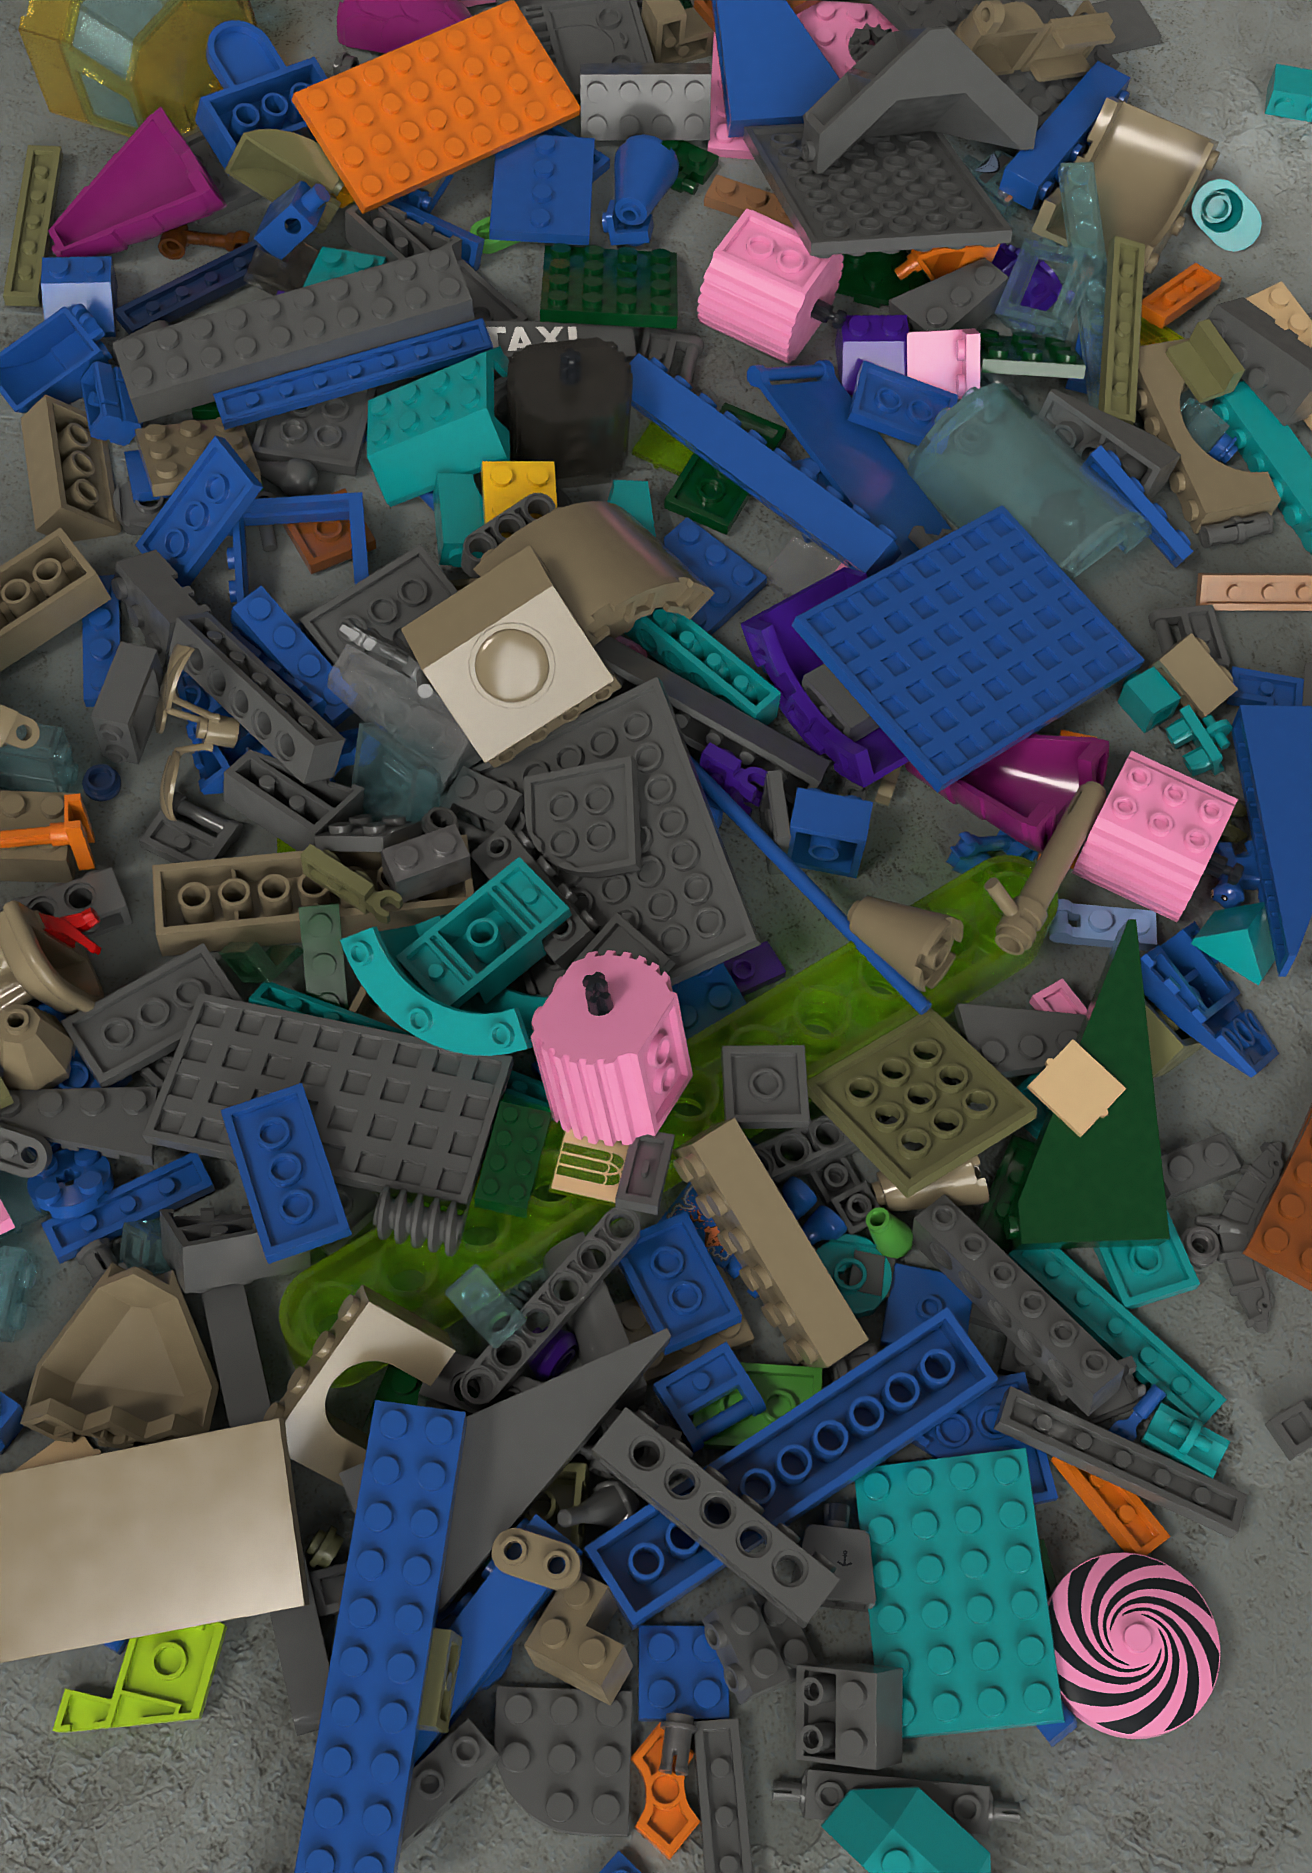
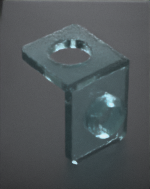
M477 1264L473 1265L445 1292L446 1296L493 1348H498L527 1320ZM510 1316V1321L503 1329L492 1332L494 1324L500 1318Z

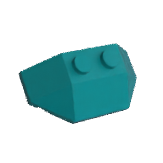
M918 1786L850 1789L820 1825L869 1873H991L990 1852Z

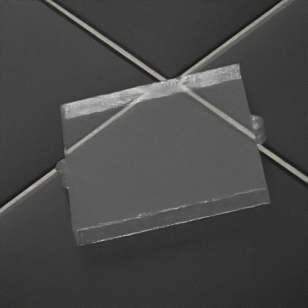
M793 536L764 573L767 576L766 584L781 592L784 598H788L834 573L841 562L822 552L821 547H813Z

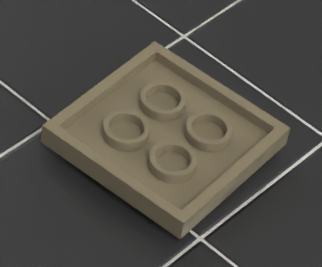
M218 417L205 421L185 420L180 424L171 425L151 424L145 428L135 429L137 446L153 497L172 495L214 436L225 438L261 483L260 469L243 425L224 430L221 418Z

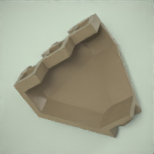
M112 1262L37 1363L20 1424L55 1441L73 1443L75 1435L97 1438L99 1446L120 1449L133 1448L136 1442L153 1444L209 1432L219 1384L174 1271L170 1270L154 1277L153 1273L148 1269L135 1266L126 1270Z

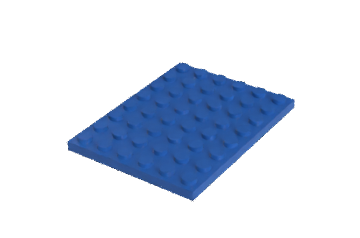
M1003 505L796 616L791 625L937 793L1136 671L1145 661Z

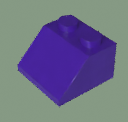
M847 315L842 328L837 329L835 349L839 382L849 395H853L858 371L863 361L907 376L906 335L909 332L907 315Z

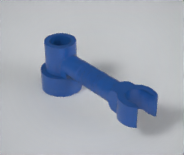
M1001 830L997 836L977 837L965 831L958 834L964 842L958 846L950 847L960 860L968 859L979 852L1003 850L1016 868L1028 866L1039 855L1038 852L1026 847Z

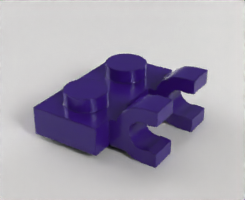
M709 742L701 753L699 765L751 817L753 809L744 803H752L759 807L762 792L749 782H757L759 785L764 786L767 771L759 767L743 769L741 768L742 760L738 759L732 752L727 749H721Z

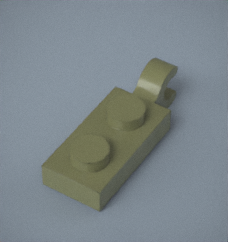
M309 844L301 853L304 875L367 915L368 912H371L379 922L388 924L391 921L390 913L382 909L384 905L392 904L399 909L403 907V900L399 893L393 890L375 891L373 881L360 870L352 871L344 866L340 859L331 851L326 849L321 851L312 844Z

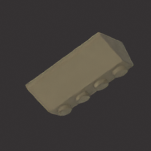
M45 394L21 417L35 531L48 536L61 527L72 542L118 535L121 532V528L113 506L115 488L107 440L104 441L91 437L85 411Z

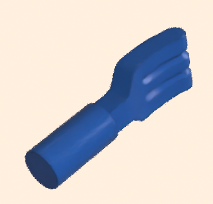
M1153 1384L1133 1407L1134 1412L1128 1419L1116 1421L1108 1431L1134 1442L1137 1437L1136 1427L1142 1419L1146 1420L1167 1394Z

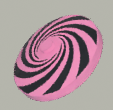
M1125 1552L1110 1553L1081 1563L1069 1572L1055 1587L1048 1598L1061 1697L1064 1705L1077 1718L1092 1728L1111 1736L1126 1739H1147L1158 1737L1177 1729L1201 1710L1211 1695L1217 1681L1220 1667V1641L1215 1620L1204 1598L1181 1573L1171 1566L1145 1555Z

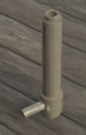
M1088 781L1079 786L1019 896L1012 898L995 877L985 883L984 888L1003 912V916L995 930V942L1003 951L1012 955H1021L1025 950L1031 948L1037 937L1036 932L1041 930L1048 916L1046 910L1106 801V790L1101 784Z

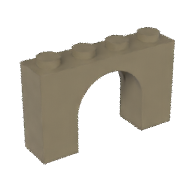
M362 1284L355 1295H349L343 1301L338 1311L337 1321L329 1332L324 1331L320 1334L314 1344L313 1355L304 1368L300 1366L294 1371L288 1382L287 1392L279 1403L275 1402L268 1408L263 1421L284 1418L290 1459L343 1486L339 1473L365 1462L369 1435L338 1419L326 1409L325 1400L333 1381L343 1371L353 1365L367 1361H380L391 1364L431 1386L456 1350L448 1332Z

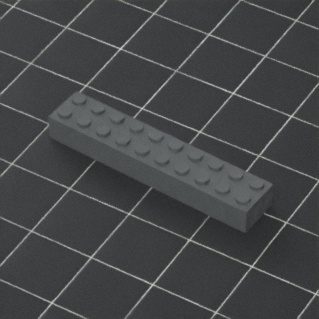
M448 245L112 343L138 422L142 423L214 402L213 394L475 319L471 295L452 246Z

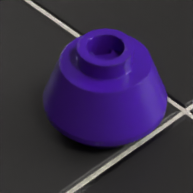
M547 1326L543 1330L540 1327H537L532 1332L542 1333L545 1330H547L549 1326ZM560 1329L530 1363L529 1367L538 1381H549L558 1377L566 1369L578 1349L575 1334Z

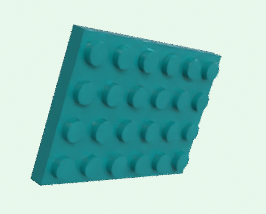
M1026 1448L881 1465L874 1467L855 1480L860 1530H865L869 1533L875 1585V1605L872 1609H868L874 1665L903 1668L902 1739L1065 1723Z

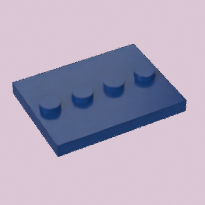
M535 135L496 153L489 240L589 245L595 138Z

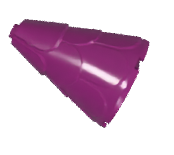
M344 0V2L340 1L338 6L337 36L339 43L346 47L386 54L470 18L472 15L467 7L458 0Z
M162 107L146 118L118 153L112 156L89 186H85L48 230L55 243L51 249L57 257H92L115 254L127 250L129 245L147 241L166 231L211 216L227 206L226 201L198 157L195 156L192 149L186 143L185 138Z
M1032 734L941 790L938 794L952 804H960L979 819L986 820L1021 844L1042 854L1079 786L1088 781L1104 785L1109 758V741L1095 737ZM910 761L905 764V768L909 773L933 789Z

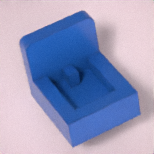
M610 200L607 212L602 214L604 233H609L611 246L628 244L635 247L644 243H650L654 228L652 214L639 225L625 224L615 214L614 200Z

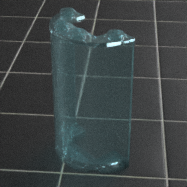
M1002 383L989 384L979 389L972 387L952 408L946 407L942 409L934 420L935 425L907 459L909 463L907 473L918 484L931 503L957 529L1003 505L1073 582H1075V578L1114 547L1118 546L1126 554L1152 534L1151 523L1013 391Z

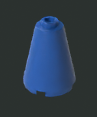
M645 134L631 136L626 139L624 144L619 146L615 154V214L620 221L628 225L643 223L675 183L678 176L679 161L676 153L672 148L669 151L662 145L663 140L655 136Z

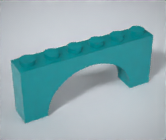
M437 473L433 491L439 565L461 567L465 538L484 525L483 497L476 487L473 474ZM613 480L607 502L624 508L656 537L648 481ZM482 552L471 553L476 558H482L484 555Z

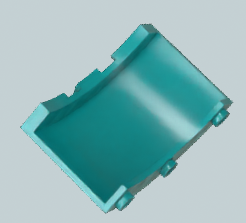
M447 914L436 916L416 925L378 931L377 926L371 927L340 940L349 964L369 996L384 1013L415 1037L448 1051L467 1055H502L533 1047L530 1037L534 1032L532 1029V1018L536 1009L543 1006L550 995L524 994L508 985L486 1004L475 994L457 1009L426 994L398 963L395 956Z

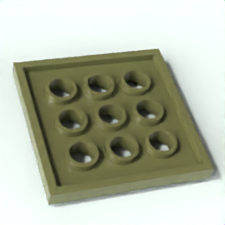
M932 1008L923 1015H917L807 1080L808 1097L906 1198L911 1197L1036 1119L1037 1107ZM919 1052L932 1053L935 1057L923 1060L918 1058L916 1054ZM887 1071L901 1072L904 1076L898 1079H891L886 1077L884 1073ZM945 1077L958 1078L961 1080V1083L947 1085L941 1079ZM855 1090L869 1091L872 1095L867 1098H857L851 1093ZM917 1096L926 1097L930 1101L926 1104L918 1105L912 1103L909 1099ZM973 1102L977 1104L984 1103L988 1106V1109L975 1111L967 1105ZM884 1115L895 1117L898 1121L893 1124H883L877 1118ZM939 1122L953 1123L956 1128L951 1131H943L935 1125ZM907 1142L921 1143L924 1148L918 1151H911L903 1145Z

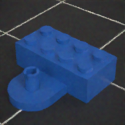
M239 20L226 21L217 25L209 35L206 46V58L223 90L200 97L195 122L223 168H226L242 134L258 129H278L294 132L317 142L292 102L293 93L328 79L316 58L312 57L286 67L270 39L255 25Z

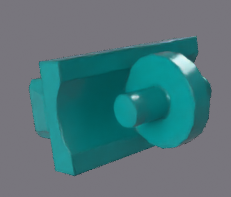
M1190 705L1179 710L1180 719L1165 728L1167 738L1175 749L1190 741H1193L1196 749L1182 756L1183 762L1191 776L1199 775L1208 770H1211L1215 776L1224 771V767L1221 764L1223 756L1214 743L1217 742L1221 750L1231 745L1226 737L1233 728L1228 719L1216 722L1212 714L1207 715L1202 720L1207 727L1205 729Z
M1161 1402L1140 1442L1173 1461L1213 1479L1231 1441L1204 1427L1201 1420L1197 1418L1192 1420Z

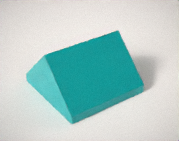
M1264 902L1215 910L1191 942L1196 948L1257 985L1260 984L1275 961Z

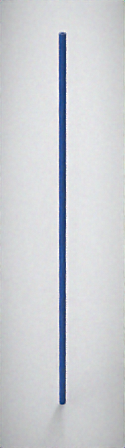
M433 491L420 495L419 497L434 511ZM691 756L703 791L920 1015L926 1013L931 1008L932 1003L850 931V922L847 920V916Z

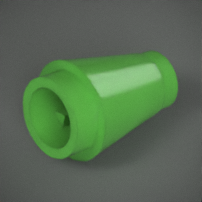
M882 1207L874 1208L867 1214L866 1224L873 1243L882 1256L897 1259L905 1256L910 1251L913 1243V1233L907 1223Z

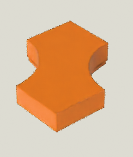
M660 1722L632 1755L630 1761L641 1774L646 1794L644 1811L635 1829L670 1860L697 1827L700 1820L687 1802L684 1789L685 1776L676 1775L677 1755L673 1757L671 1775L658 1771L661 1763L664 1730L660 1728ZM691 1749L689 1753L688 1765L695 1754Z

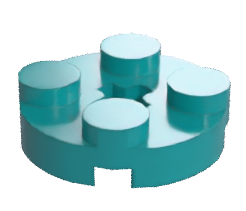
M844 1234L837 1240L830 1239L828 1243L822 1245L821 1248L819 1247L816 1253L856 1319L870 1316L876 1312L889 1292L892 1281L890 1263L885 1256L881 1296L858 1292L857 1290L865 1284L867 1271L859 1260L854 1259L855 1250L881 1256L882 1254L869 1239L858 1235ZM853 1264L860 1269L862 1280L856 1285L849 1286L839 1279L838 1274H844L845 1269L851 1268Z

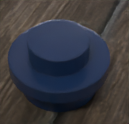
M97 764L90 767L82 780L85 794L95 801H107L114 798L119 793L122 785L118 772L105 764Z

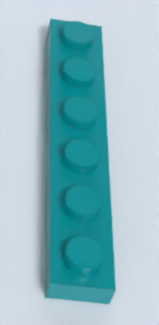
M1061 1249L1012 1250L1008 1254L1025 1273L1113 1358L1118 1361L1132 1355L1137 1365L1133 1376L1144 1384L1148 1390L1155 1384L1165 1392L1167 1396L1162 1400L1165 1405L1192 1420L1194 1418L1201 1420L1204 1425L1227 1400Z

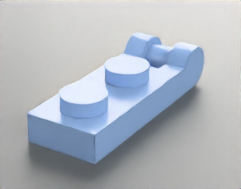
M1054 899L1049 905V915L1053 918V924L1049 926V939L1053 942L1112 948L1120 928L1128 919H1136L1139 950L1150 951L1157 946L1156 912L1152 910L1075 904L1067 899ZM1068 920L1077 921V927H1072L1068 924Z

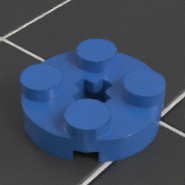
M79 1148V1151L64 1149L52 1154V1161L46 1170L34 1177L28 1178L27 1190L32 1204L37 1211L41 1213L42 1209L49 1211L52 1218L69 1219L87 1214L98 1207L97 1199L105 1191H107L109 1196L113 1190L114 1175L108 1159L102 1156L99 1151ZM74 1180V1184L66 1186V1182Z

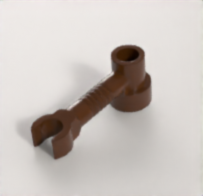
M186 224L162 233L158 249L163 256L172 260L181 259L189 244L226 248L228 252H231L247 244L250 233L243 230L236 231L235 233L230 232L227 235L202 233L188 230V225Z

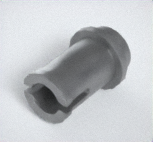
M667 1713L666 1721L661 1722L660 1728L664 1730L659 1772L671 1775L673 1757L677 1755L676 1775H688L691 1736L697 1732V1727L693 1725V1716L681 1713Z

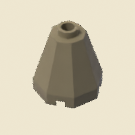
M12 1004L0 1012V1076L8 1090L53 1089L69 1078L71 1072L70 1063L72 1056L74 1057L76 1048L70 1036L54 1015L33 1006Z

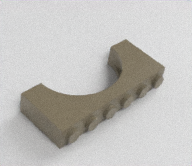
M1190 338L1140 346L1136 411L1140 414L1146 432L1154 435L1181 454L1169 477L1171 490L1176 493L1182 506L1183 516L1186 521H1189L1194 534L1199 533L1201 526L1229 521L1234 516L1243 518L1263 512H1268L1271 516L1281 498L1268 471L1247 472L1234 469L1217 461L1194 441L1185 426L1180 409V396L1189 390V387L1167 357L1166 351L1168 347L1188 341Z

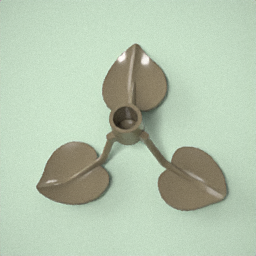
M180 644L174 646L167 671H165L161 682V696L157 701L155 711L156 733L163 734L167 714L196 722V738L202 739L203 743L176 747L172 755L168 756L161 778L159 800L163 814L171 821H177L173 813L172 803L181 756L185 753L201 750L212 752L213 745L234 749L240 723L233 717L209 712L177 697L176 686L182 670L191 654L196 650L193 647ZM172 702L200 716L174 709Z

